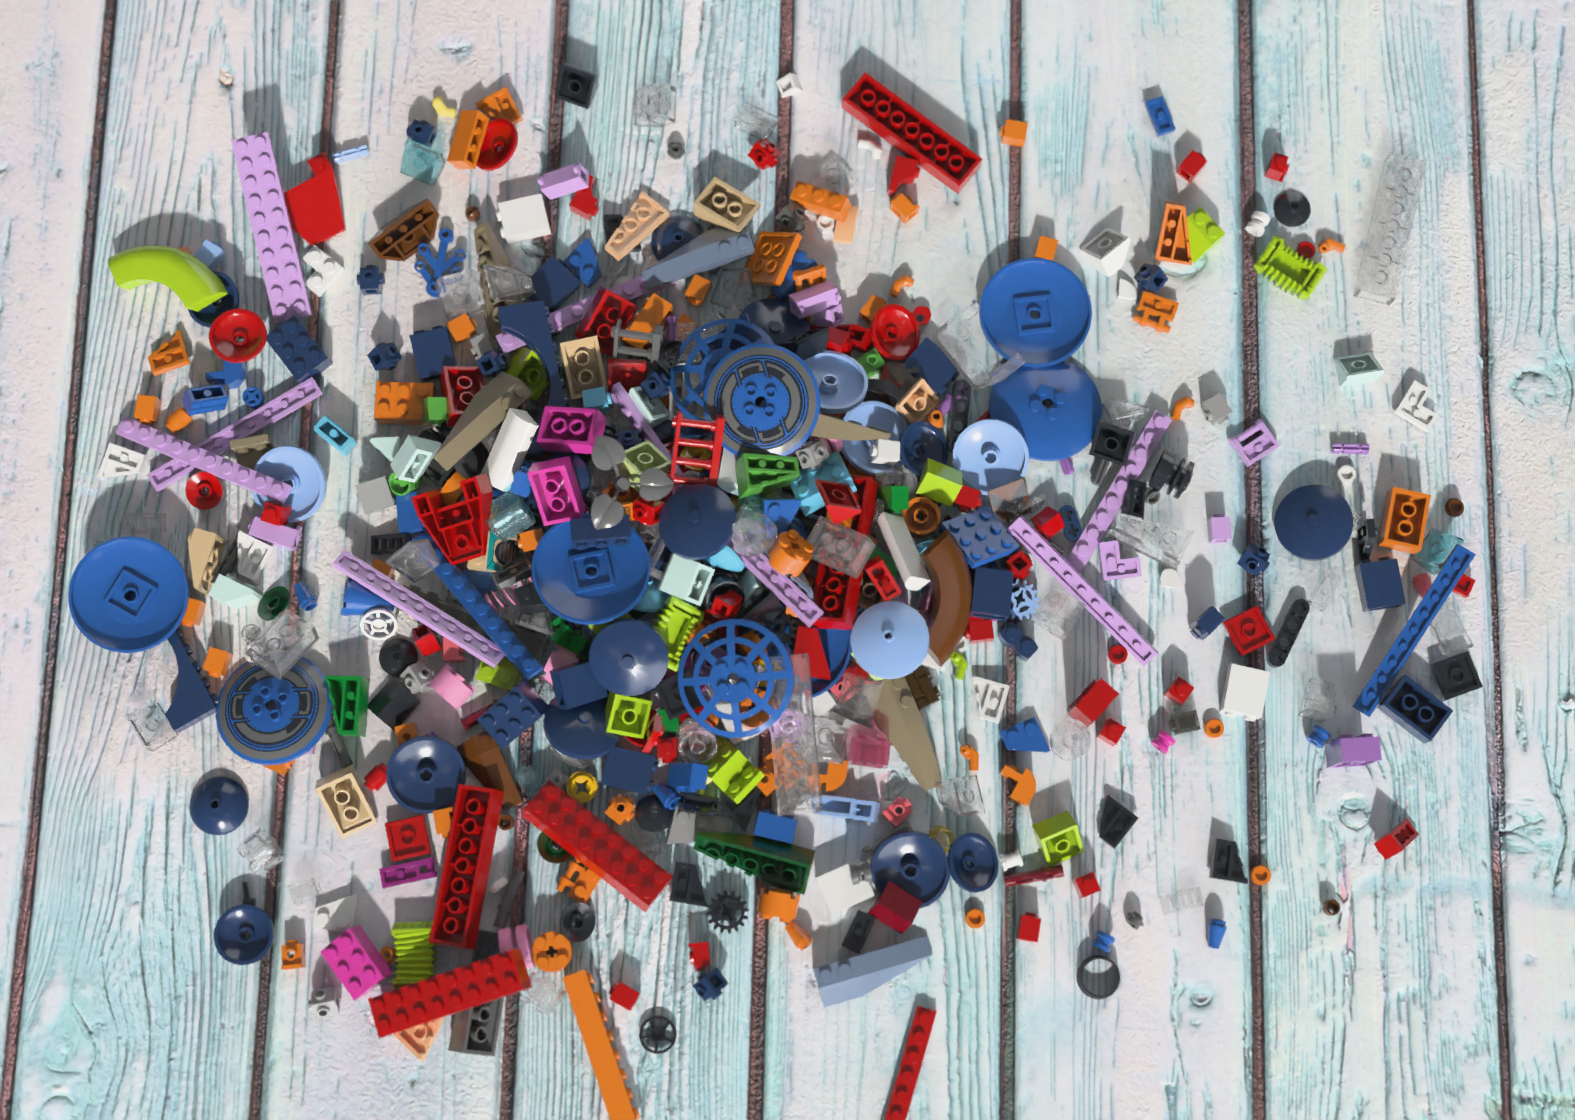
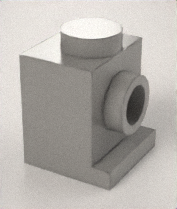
M483 333L480 335L475 334L469 338L472 344L469 348L476 360L481 358L485 352L492 350Z

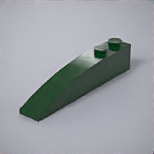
M697 832L694 844L695 850L715 860L721 859L732 868L736 866L744 870V874L760 878L764 884L805 895L816 852L815 850L769 838L724 832Z

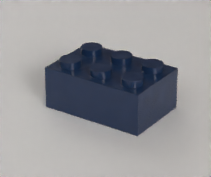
M295 315L267 335V342L299 384L311 377L315 378L332 365L331 361Z
M1406 674L1397 679L1377 706L1380 711L1424 744L1432 741L1453 712L1451 708Z
M524 678L483 713L477 721L503 749L543 716L551 707Z

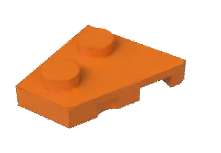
M507 87L475 103L480 110L493 119H507L514 125L523 120Z
M180 330L174 333L176 336L168 343L165 341L158 350L148 356L154 376L191 364Z

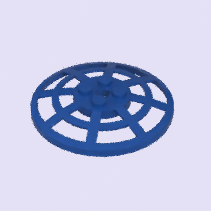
M734 318L712 321L693 331L681 344L677 361L692 339L697 343V346L690 353L686 365H676L671 367L670 371L671 393L679 410L688 419L703 420L690 413L686 408L693 400L704 407L703 399L698 395L705 390L709 376L716 365L725 356L734 351L730 349L732 339L740 341L746 346L751 344L775 345L772 339L763 329L755 324ZM728 323L726 333L715 334L704 340L700 336V333L708 328ZM736 324L753 329L762 338L751 343L745 337L734 334ZM724 339L722 348L714 351L707 345L714 340ZM701 349L706 357L701 365H691L694 357ZM675 373H684V381L689 393L682 402L675 389ZM690 373H699L702 382L693 389L690 382ZM765 397L757 407L763 408L766 405Z
M745 619L718 621L701 630L685 648L678 669L679 693L690 716L706 730L728 738L753 736L771 727L787 709L794 689L793 663L783 642L765 626ZM735 625L751 627L760 631L765 636L758 644L745 638L735 637ZM727 626V638L717 640L707 648L698 641L711 630ZM771 641L780 651L786 671H774L770 658L763 650ZM735 643L751 647L752 651L746 657L735 655ZM727 644V656L718 660L710 653L718 646ZM694 647L701 655L696 662L693 678H683L685 661L690 650ZM758 655L763 659L767 672L757 673L752 662ZM706 659L713 666L710 676L699 677L702 663ZM731 673L738 675L739 680L736 684H732L729 681ZM775 679H787L785 695L779 708L776 710L767 703L772 695ZM768 680L767 690L764 697L761 698L754 692L758 681ZM700 685H711L715 694L709 702L703 696ZM684 686H694L696 695L704 706L699 716L688 703ZM749 698L756 704L753 709L740 714L739 702ZM721 699L731 702L732 714L718 711L715 709V706ZM761 709L771 716L765 723L748 731H743L741 720L755 715ZM710 713L722 719L733 720L735 732L716 729L704 721Z

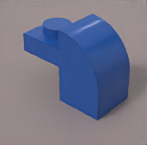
M223 360L224 370L205 373L206 381L210 385L225 383L232 390L239 387L246 379L247 364L246 362L231 363Z

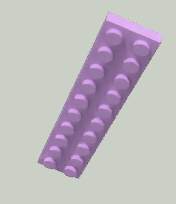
M264 132L231 140L274 323H284L294 315L297 319L313 316L270 133Z

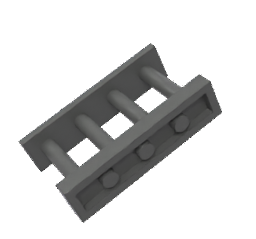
M618 319L616 326H612L611 337L614 338L613 359H619L620 353L648 357L651 360V365L646 366V374L654 369L656 371L660 370L658 358L662 347L663 326L656 325L654 332L651 331L650 333L621 329L622 320ZM621 337L647 340L649 343H652V348L647 350L620 346Z

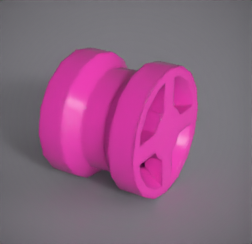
M1160 730L1157 738L1151 741V744L1163 754H1166L1169 746L1175 743V740L1163 730Z

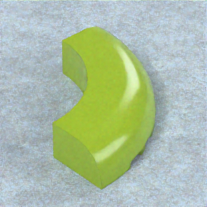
M160 245L138 246L123 250L108 258V266L117 287L131 290L143 284L161 283L174 291L185 307L198 312L228 294L221 280L208 268V265L192 254L177 248Z

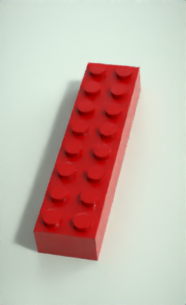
M866 72L842 99V109L905 156L918 160L920 167L956 194L961 192L981 167V157Z
M851 476L857 488V491L853 493L862 510L859 514L852 517L851 527H832L828 521L826 523L813 593L814 603L823 611V615L813 623L816 628L852 630L854 626L864 570L862 565L865 564L878 485L870 476Z
M550 780L546 782L523 810L522 816L645 913L669 885L673 877Z
M463 784L458 786L430 933V943L475 950L504 796L503 791Z
M519 948L369 998L368 1001L378 1037L383 1038L532 988L522 950Z

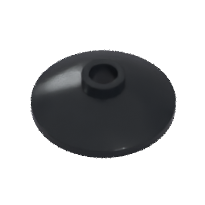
M1290 191L1281 194L1276 199L1273 211L1276 219L1281 224L1287 227H1298L1308 220L1311 207L1304 195ZM1291 205H1295L1297 209H1292Z
M402 638L392 639L385 643L379 654V662L382 669L387 674L395 677H400L408 666L418 661V653L415 646L410 641ZM396 653L401 655L398 660L394 659Z
M657 795L646 796L636 805L635 820L645 831L652 833L661 832L668 828L673 821L674 810L665 808ZM655 808L658 812L653 814L651 810Z
M574 902L568 905L560 916L559 925L561 933L571 942H582L588 939L595 928V915L591 907L582 902Z

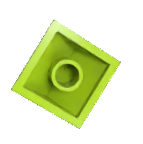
M927 458L915 494L951 507L962 488V471Z

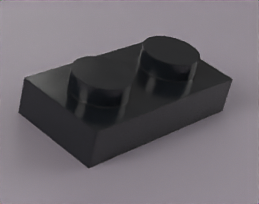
M858 909L841 946L860 954L876 918Z

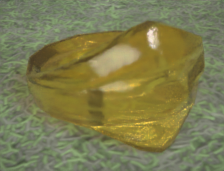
M941 825L932 827L928 835L934 839L941 832L949 835L950 845L944 849L947 853L952 842L955 840L953 832Z

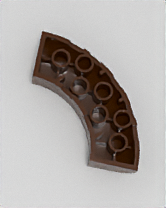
M948 529L919 555L927 566L934 584L933 609L926 625L930 637L928 654L939 667L943 666L951 657L963 638L969 622L972 604V582L968 563L959 543Z

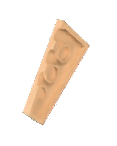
M642 191L638 200L632 205L628 215L624 217L619 228L615 230L605 245V250L618 261L621 260L669 217L670 212Z
M445 1017L394 1035L420 1061H424Z

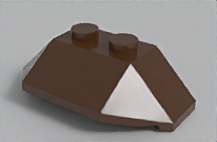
M427 198L407 208L379 229L370 239L368 245L379 259L405 261L418 251V246L421 243L428 244L434 240L439 213Z

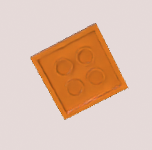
M760 231L754 244V255L749 256L739 281L750 285L781 286L802 236L799 233Z

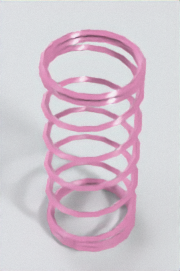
M510 586L515 603L510 598L505 589H500L506 608L500 602V600L493 591L490 592L493 602L488 593L484 594L487 603L492 607V609L497 614L498 608L494 596L505 610L508 609L503 591L510 599V601L514 605H517V600L512 586Z

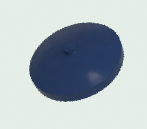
M765 298L752 302L739 315L741 317L747 313L750 323L763 329L776 346L805 331L811 330L806 317L799 319L791 312L789 302L776 298ZM753 329L739 334L751 343L762 338ZM737 341L739 348L746 346L742 342Z
M707 484L689 485L672 494L663 505L658 521L659 533L664 544L675 555L688 560H702L716 555L729 544L736 530L737 514L730 498L719 488Z
M1306 485L1291 491L1280 502L1275 514V532L1281 545L1293 556L1307 561L1325 560L1339 553L1348 543L1353 531V515L1348 502L1337 491L1322 485Z
M619 619L604 626L594 637L589 652V663L596 680L607 690L624 696L641 695L656 687L663 679L669 661L667 644L660 632L650 624L637 619Z
M554 697L548 704L551 708L545 713L543 719L544 732L551 745L568 757L582 760L599 758L610 752L617 744L620 734L605 731L608 698L604 697L566 710L558 708L556 697Z
M421 735L406 740L396 748L388 762L386 780L391 795L401 806L415 813L431 814L435 810L448 808L456 801L459 784L465 785L466 767L462 755L453 744L437 736Z
M902 831L889 836L878 846L871 862L872 882L879 895L890 880L922 900L920 908L929 906L938 900L947 888L950 879L946 851L936 839L919 831Z

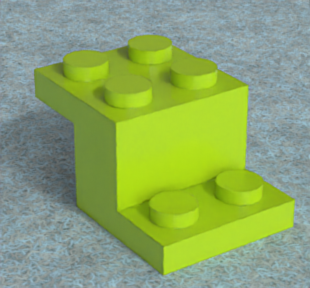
M722 736L714 741L712 746L696 762V764L708 766L707 776L737 804L765 776Z

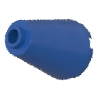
M797 248L781 286H772V295L776 299L787 300L789 298L788 295L796 293L795 280H793L792 276L794 271H802L818 266L815 260H809L805 257L807 254ZM806 279L802 280L804 287L807 285Z
M348 578L341 615H364L367 611L375 608L394 612L395 605L352 578Z

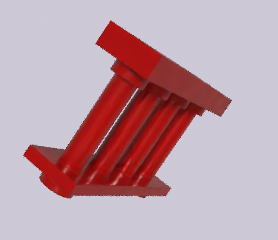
M677 410V415H673L672 427H675L670 471L666 472V475L673 483L717 486L725 425L724 415L716 414L715 420L712 419V421L682 418L681 410ZM688 426L711 429V431H714L713 439L701 440L679 437L680 427ZM678 445L708 448V450H711V457L698 459L677 456ZM676 464L706 467V469H709L708 477L696 478L675 475Z

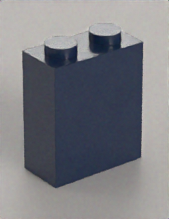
M552 255L521 285V289L533 302L543 300L544 306H548L550 314L552 311L557 310L581 287L580 277L573 270L570 272L565 268L567 265L560 258L556 259Z
M442 325L435 326L432 330H417L414 334L409 335L421 382L439 379L443 366H457L447 327Z
M927 337L902 364L903 372L915 382L923 378L936 396L939 394L942 396L949 388L947 386L951 380L954 382L961 374L959 372L961 365Z
M1382 557L1378 559L1379 561L1372 562L1371 559L1359 561L1360 564L1354 567L1363 612L1401 607L1406 604L1397 558Z
M986 565L974 568L971 576L972 604L970 617L1006 622L1010 617L1014 572H1009L1005 568L989 569V566Z
M589 658L550 670L559 709L568 710L608 696L607 689L594 677Z
M614 747L608 752L601 785L648 796V792H652L654 787L653 773H657L659 762L656 761L657 757Z

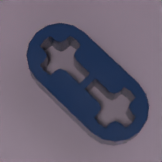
M1064 505L1058 511L1065 525L1062 531L1067 540L1076 541L1082 534V528L1075 509L1070 505ZM1064 510L1071 512L1069 522L1066 516H1062ZM1069 525L1072 526L1073 530L1078 531L1074 537L1072 534H1068L1070 531Z

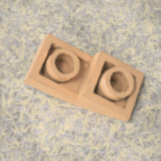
M859 206L851 207L845 222L836 221L834 242L852 244L856 232L855 224L860 212Z

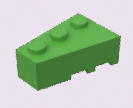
M743 453L735 463L739 499L791 485L800 475L798 457Z

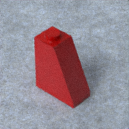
M803 624L802 627L798 626L792 662L794 675L830 680L831 674L818 630L814 628V625L810 627L806 624Z

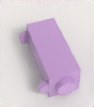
M580 162L542 174L538 178L540 190L551 200L588 188L589 172Z
M829 281L788 295L790 310L799 319L839 304V300H841L839 289Z
M258 513L253 521H250L248 525L249 536L296 552L302 536L301 526H297L296 529L283 525L276 526L261 521V513Z

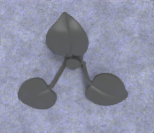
M602 435L596 436L592 449V461L601 470H609L614 467L616 478L613 484L616 490L612 499L607 494H601L592 504L591 519L597 530L615 526L622 520L624 508L620 502L615 501L619 491H626L630 486H641L639 490L640 496L645 500L655 501L665 497L674 487L673 481L658 468L644 470L640 475L641 483L630 482L626 476L620 475L616 464H620L625 460V450L615 439Z

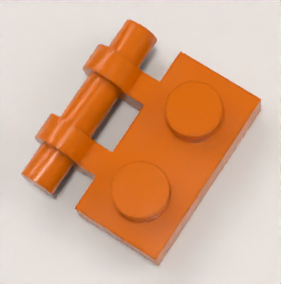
M1143 291L1137 310L1144 313L1143 316L1135 314L1133 321L1139 323V326L1154 328L1159 333L1161 331L1169 333L1171 326L1164 323L1165 320L1173 322L1179 303ZM1149 314L1159 317V321L1148 319Z
M574 857L572 861H569V867L564 875L560 876L556 889L563 892L565 887L568 886L571 890L567 896L577 902L586 904L601 878L588 867H581L579 865L580 861ZM576 870L580 875L575 883H573L570 879Z

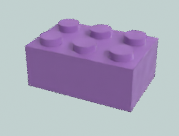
M1365 733L1353 738V734H1346L1336 737V739H1331L1330 743L1325 744L1327 768L1367 766L1381 761L1380 736L1373 737V733Z

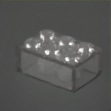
M822 516L819 517L806 540L814 546L811 559L856 579L859 577L876 546L869 536L839 523L834 525L832 520Z
M285 608L246 648V651L251 661L280 680L314 645L319 636L313 625L288 608Z

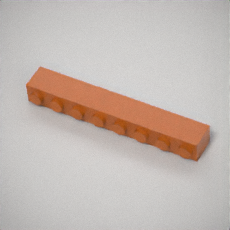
M584 969L562 977L610 1120L640 1119L639 1110L637 1107H633L631 1101L634 1099L630 1087H626L624 1081L627 1080L624 1068L620 1069L618 1063L621 1060L618 1049H614L612 1041H614L611 1029L607 1030L605 1022L608 1021L604 1010H600L598 1004L601 1002L598 991L594 992L592 984L595 983L592 973Z

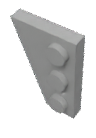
M677 806L667 845L695 842L697 832L731 833L734 820L715 815L712 817L700 815L699 811H695V814L681 812Z

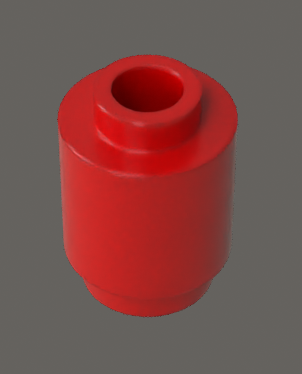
M382 762L379 765L376 764L364 777V785L369 790L373 791L375 789L379 791L387 782V766Z

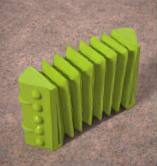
M1273 236L1262 254L1258 257L1254 268L1259 275L1264 273V278L1269 276V282L1274 280V287L1280 285V290L1286 288V293L1292 291V296L1298 294V299L1308 300L1320 280L1323 279L1327 268L1320 262L1313 264V260L1308 262V258L1303 260V255L1298 257V252L1293 253V248L1289 250L1290 245L1285 247L1284 239Z
M670 595L663 602L665 608H660L662 613L656 614L658 619L652 621L654 623L653 627L660 632L667 644L669 653L667 668L676 672L679 669L680 656L683 655L682 650H685L683 645L688 644L685 639H690L689 634L694 633L692 630L696 629L695 625L702 623L705 612L696 606L688 604L681 598Z
M422 920L418 922L404 921L393 923L391 934L397 939L393 943L397 945L394 947L398 950L395 954L399 956L395 960L399 963L395 966L398 970L394 972L397 976L392 979L394 990L428 979L436 974L433 969L438 967L434 964L438 959L434 955L438 951L434 950L433 947L437 944L429 942L433 921Z

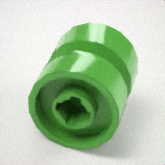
M392 473L388 479L390 490L399 496L406 495L420 488L423 483V476L416 482H409L398 479L396 474Z

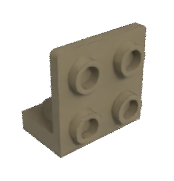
M268 434L231 440L230 448L235 452L238 464L254 470L259 459L274 449L273 439Z

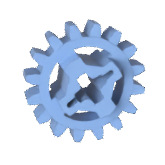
M1016 579L1015 584L1012 586V589L1019 588L1017 592L1012 593L1011 597L1012 609H1010L1012 621L1015 617H1018L1020 622L1023 616L1028 620L1029 613L1034 615L1036 613L1034 609L1039 607L1035 603L1040 600V597H1035L1038 590H1032L1033 584L1027 586V580H1024L1021 584L1019 579ZM1026 591L1029 593L1031 599L1027 597L1025 593ZM1021 593L1020 597L1022 602L1016 607V598ZM1022 608H1029L1024 612H1019Z

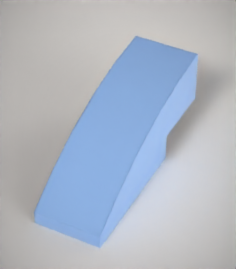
M818 794L815 814L878 823L880 803Z

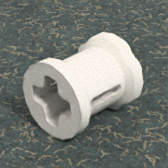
M1018 849L1006 855L999 854L1003 871H1007V868L1017 865L1023 866Z

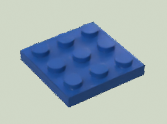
M988 506L944 521L940 526L943 532L948 529L953 534L965 555L967 563L972 569L1017 552L1020 548V545Z

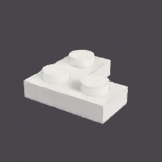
M315 245L302 258L305 263L315 270L305 282V285L318 297L326 291L344 270L342 266Z
M1415 380L1394 412L1425 432L1430 430L1438 417L1436 413L1422 406L1431 389Z

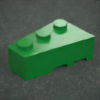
M324 676L329 689V698L334 709L333 715L338 734L346 737H366L369 679L363 676Z

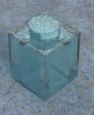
M523 765L516 770L517 774L514 777L528 797L544 786L531 765Z

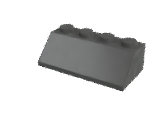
M504 997L454 1014L448 1050L464 1054L495 1056Z

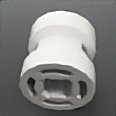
M1254 211L1251 216L1252 220L1248 222L1245 229L1251 235L1261 237L1265 231L1264 227L1269 224L1271 219L1261 211Z

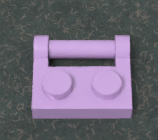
M1261 419L1254 422L1253 426L1236 437L1232 436L1228 439L1230 446L1235 449L1247 467L1280 446ZM1257 431L1262 433L1261 436L1244 447L1240 444V442Z

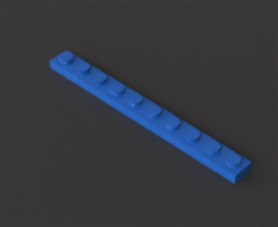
M424 531L410 541L413 548L527 681L543 670L539 662L457 566L449 563L427 531Z
M1460 544L1457 545L1353 704V708L1367 717L1371 716L1476 555L1475 553Z

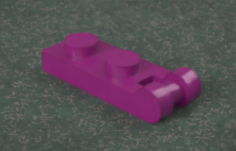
M432 857L379 869L382 888L385 889L438 877L437 871L434 868L435 858ZM421 866H426L427 873H421Z

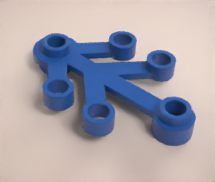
M443 228L438 233L440 247L437 261L430 253L427 244L421 243L418 246L419 254L425 257L435 271L434 277L432 278L427 272L423 261H417L414 264L416 272L420 273L427 282L426 291L428 295L434 298L440 297L444 293L445 286L463 276L462 269L455 266L451 269V274L441 279L443 272L459 261L462 262L466 259L465 251L457 249L454 256L445 261L448 244L454 240V234L449 228ZM443 233H449L447 237L442 236ZM426 247L427 250L425 252H421V248ZM459 253L464 254L461 258L457 257ZM418 265H423L421 270L417 269ZM459 270L460 274L454 275V272ZM437 285L438 289L432 290V287Z

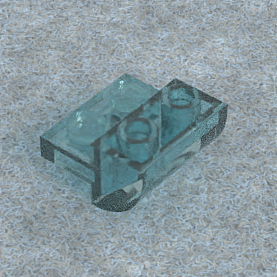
M509 490L492 501L490 519L487 523L494 534L500 540L506 542L535 524L536 521L530 507L525 505L522 496Z

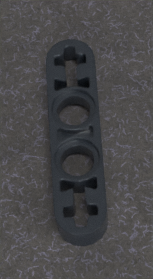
M965 379L957 380L952 388L947 434V448L952 453L954 449L952 442L956 441V436H952V433L961 434L968 425L971 384ZM963 383L966 390L962 392V396H966V399H956V395H961V390L958 389V386ZM959 401L965 405L962 412H958L955 409V405ZM957 420L963 424L960 431H956L953 428V424Z
M1298 599L1290 606L1267 655L1266 660L1269 666L1278 668L1285 663L1309 613L1310 605L1306 600ZM1299 604H1302V605H1303L1302 608L1305 609V610H1304V611L1302 610V611L1298 614V617H1297V616H1293V615H1295V614L1297 613V611H1298V608L1296 607V605L1298 606ZM1289 620H1294L1297 623L1295 630L1288 628L1287 622ZM1281 637L1288 638L1289 645L1287 647L1280 645L1279 639ZM1279 650L1285 651V653L1281 652L1278 659L1281 661L1274 663L1272 656H1275Z

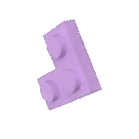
M1118 540L1098 543L1102 581L1142 576L1139 557L1120 559Z

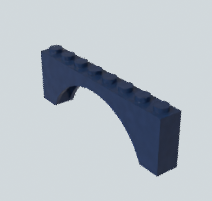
M541 300L498 307L497 315L501 332L508 333L522 340L536 353L544 366L549 383V401L547 406L569 407L568 398L563 395L562 390L565 389L564 379L559 376V371H561L560 361L556 360L555 357L557 346L551 339V335H553L552 324H548L547 320L549 317L548 306H544V301ZM542 417L537 423L538 428L528 448L527 458L555 453L553 451H545L536 442Z
M135 591L127 592V601H133L136 598ZM179 627L167 639L177 659L178 685L174 699L165 713L172 729L178 733L216 713V705L218 703L217 695L215 693L212 694L209 689L211 687L207 677H203L200 672L202 670L201 665L197 660L194 661L191 656L193 650L188 643H184L182 639L184 634Z

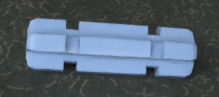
M366 145L358 146L359 148L353 147L342 150V153H332L333 162L338 164L342 160L349 161L359 158L360 155L362 157L369 154Z

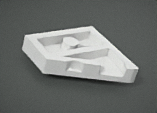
M354 894L315 908L312 928L345 932L347 929L354 927L359 895Z

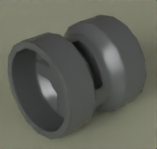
M864 862L859 866H849L853 885L859 884L861 881H873L869 862Z

